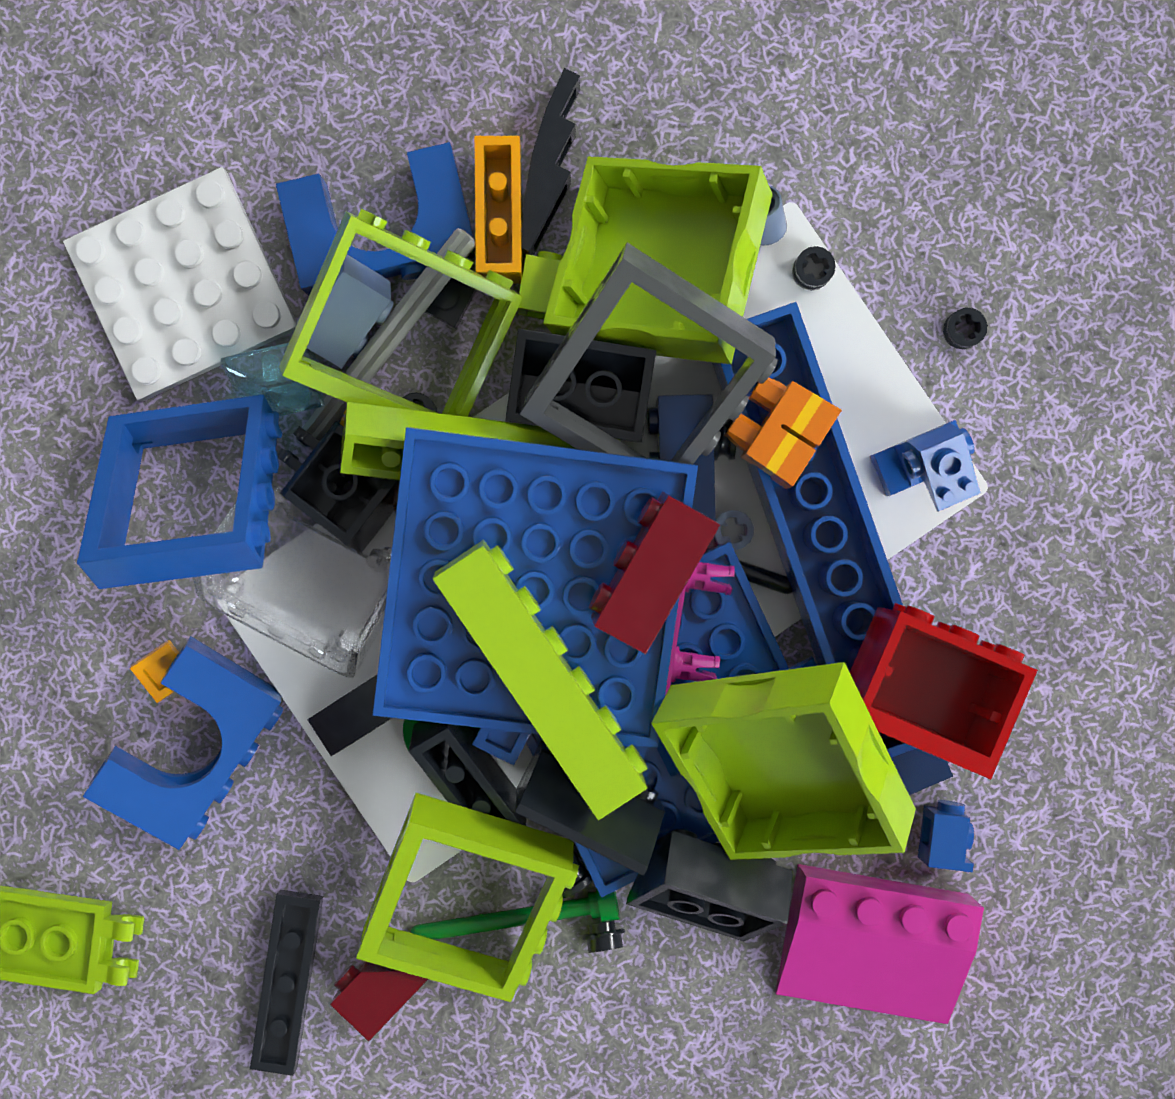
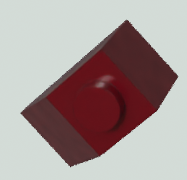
M366 961L359 969L352 964L334 983L338 991L330 1005L367 1041H370L428 979Z

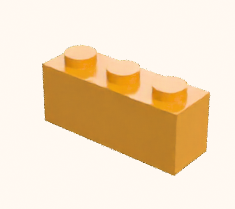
M474 136L476 273L486 277L488 271L492 270L514 281L513 284H521L523 262L520 136Z

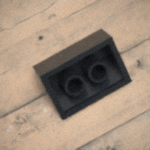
M518 328L505 421L538 426L520 415L528 392L565 337L564 335ZM593 340L553 401L614 438L642 442L657 350Z
M543 740L540 741L516 789V813L643 876L648 868L665 814L662 802L657 798L659 793L647 785L648 789L598 821Z
M675 829L656 840L648 868L644 876L638 873L626 905L744 942L788 924L793 871L776 865L777 862L772 858L730 860L721 843L712 844L697 839V834L692 831Z

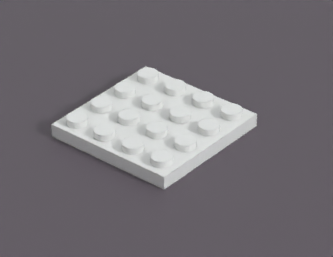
M223 167L63 241L137 401H146L295 331L297 321L228 173Z

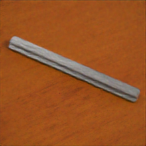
M458 228L437 254L445 257L447 250H450L467 258L476 247L475 239L463 229ZM427 266L346 370L345 374L369 384L451 277ZM327 395L302 428L318 441H321L335 421L339 422L345 415L344 411L347 402Z

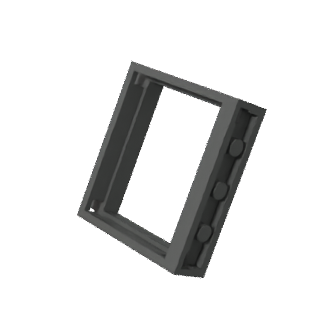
M627 242L528 392L520 415L576 449L646 458L553 401L629 285L633 282L748 356L747 360L670 460L672 462L694 464L701 454L708 456L715 448L721 436L719 430L728 418L734 421L739 417L748 402L749 396L747 394L756 382L763 384L774 371L778 361L775 359V338Z

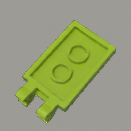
M0 886V980L95 994L101 990L103 982L115 986H126L128 978L137 977L139 959L112 958L114 940L131 942L133 934L141 935L143 932L144 916L129 914L111 915L112 901Z

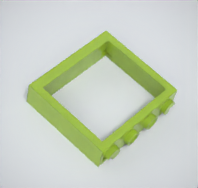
M362 208L358 216L345 211L279 367L282 376L345 402L437 413L303 356L354 236L357 233L494 297L492 305L442 411V414L468 417L523 299L521 295L510 289L514 281L492 270H489L486 277L470 270L473 264L471 260L450 250H447L445 257L428 250L431 243L429 240L406 229L402 237L385 230L387 220Z
M415 792L365 921L356 959L511 1002L518 986H526L529 980L533 955H540L543 951L547 938L546 927L549 921L555 923L559 917L564 889H571L575 883L579 865L573 864L574 841ZM423 838L547 875L546 881L509 961L388 927Z

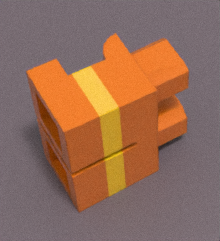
M768 378L763 384L758 383L749 396V400L769 412L762 424L758 425L748 417L740 414L733 421L725 436L736 447L744 451L740 456L742 459L754 464L770 475L772 480L787 489L794 486L816 452L814 448L821 444L842 410L794 381L785 386L779 381Z

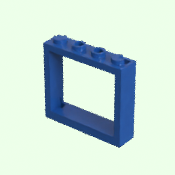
M264 394L108 417L77 564L98 589L263 568L265 543L271 542L268 526L269 510H273L275 506V496L272 488L273 474L278 473L279 459L276 452L277 439L281 438L283 434L279 427V413L272 411ZM245 435L233 531L125 545L143 449Z

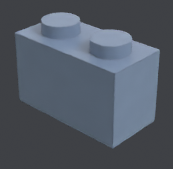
M346 255L307 345V349L340 368L345 365L351 355L356 358L366 346L369 338L367 333L374 323L382 324L393 307L390 281L351 256Z

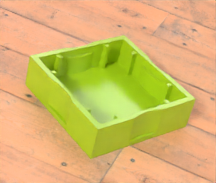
M588 156L572 213L570 240L557 269L543 324L552 334L566 336L627 242L743 317L772 199V191L762 167L757 165L701 162L685 165H666L646 159ZM633 282L629 285L593 339L657 350L656 356L731 365L735 352L733 346Z
M845 662L670 686L651 724L680 774L696 792L703 813L730 860L786 858L807 853L862 855L905 852L916 808Z

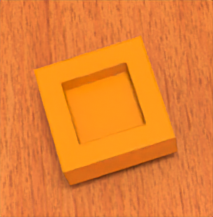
M170 640L158 646L130 667V670L156 703H159L174 692L161 684L165 672L179 653Z

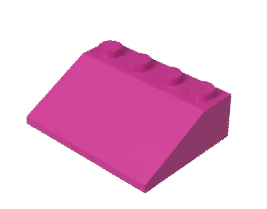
M798 864L775 993L777 995L948 1024L977 951L984 907L966 893Z

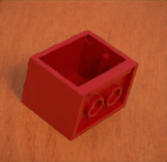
M895 603L892 610L878 607L850 671L852 679L878 732L991 780L1038 670L1023 664L1022 661L1025 655L1014 649L997 643L994 645L983 640L978 645L977 642L980 635L953 624L950 626L942 622H938L936 626L932 625L935 616L909 605L905 607Z

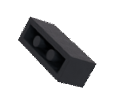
M419 721L414 724L408 752L447 802L526 826V817L515 812L516 787L491 754L472 745L476 734L470 726Z

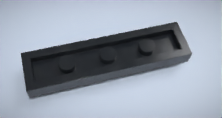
M281 889L276 894L250 1070L294 1076L298 1068L324 896Z

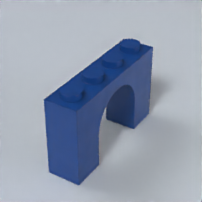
M447 142L407 152L418 199L417 219L410 232L429 240L431 243L428 250L436 254L458 228L463 229L474 238L451 143ZM319 173L276 183L300 288L308 296L312 291L338 230L328 185ZM351 245L347 255L384 278L401 275L403 280L417 279L427 267L391 249L365 251ZM476 247L472 250L467 259L470 260V258L476 257Z
M192 636L189 637L165 672L161 684L197 704L214 718L222 738V747L210 763L199 770L185 774H171L160 771L115 746L89 783L83 795L89 801L180 850L188 837L195 840L200 835L209 819L205 812L213 800L219 804L223 801L234 783V780L229 777L237 765L245 767L250 762L259 746L258 743L254 742L263 728L270 731L284 710L279 705L281 703V695L274 686Z

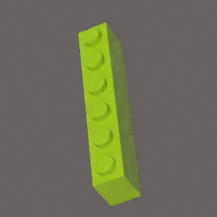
M347 402L342 435L340 473L400 480L406 427L576 448L540 426Z
M482 540L435 571L433 581L599 821L648 789L642 774L648 767L633 744L625 748L617 737L616 733L622 729L610 709L606 705L598 709L589 695L595 691V688L582 668L578 666L572 670L562 654L567 652L568 648L555 628L551 626L545 630L535 616V614L541 611V608L526 586L519 590L516 588L508 576V573L513 571L514 568L498 545L490 549L485 540Z

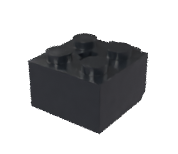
M335 421L321 441H318L299 426L293 434L299 442L306 447H311L313 451L303 463L289 450L282 448L278 452V459L296 472L280 494L346 546L362 553L397 508L400 480L340 473L344 427L337 421ZM350 481L353 483V486L347 493L343 486Z

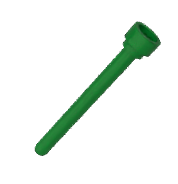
M596 888V891L588 892V897L563 901L557 920L591 915L592 919L601 918V922L619 920L616 891L601 897ZM534 906L418 924L411 928L410 933L438 940L525 926Z

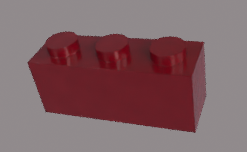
M663 491L658 500L651 497L644 506L637 521L638 524L642 525L640 532L633 543L626 540L613 563V566L618 568L609 586L605 583L599 586L589 605V609L594 611L591 619L595 627L644 654H647L720 527V524Z

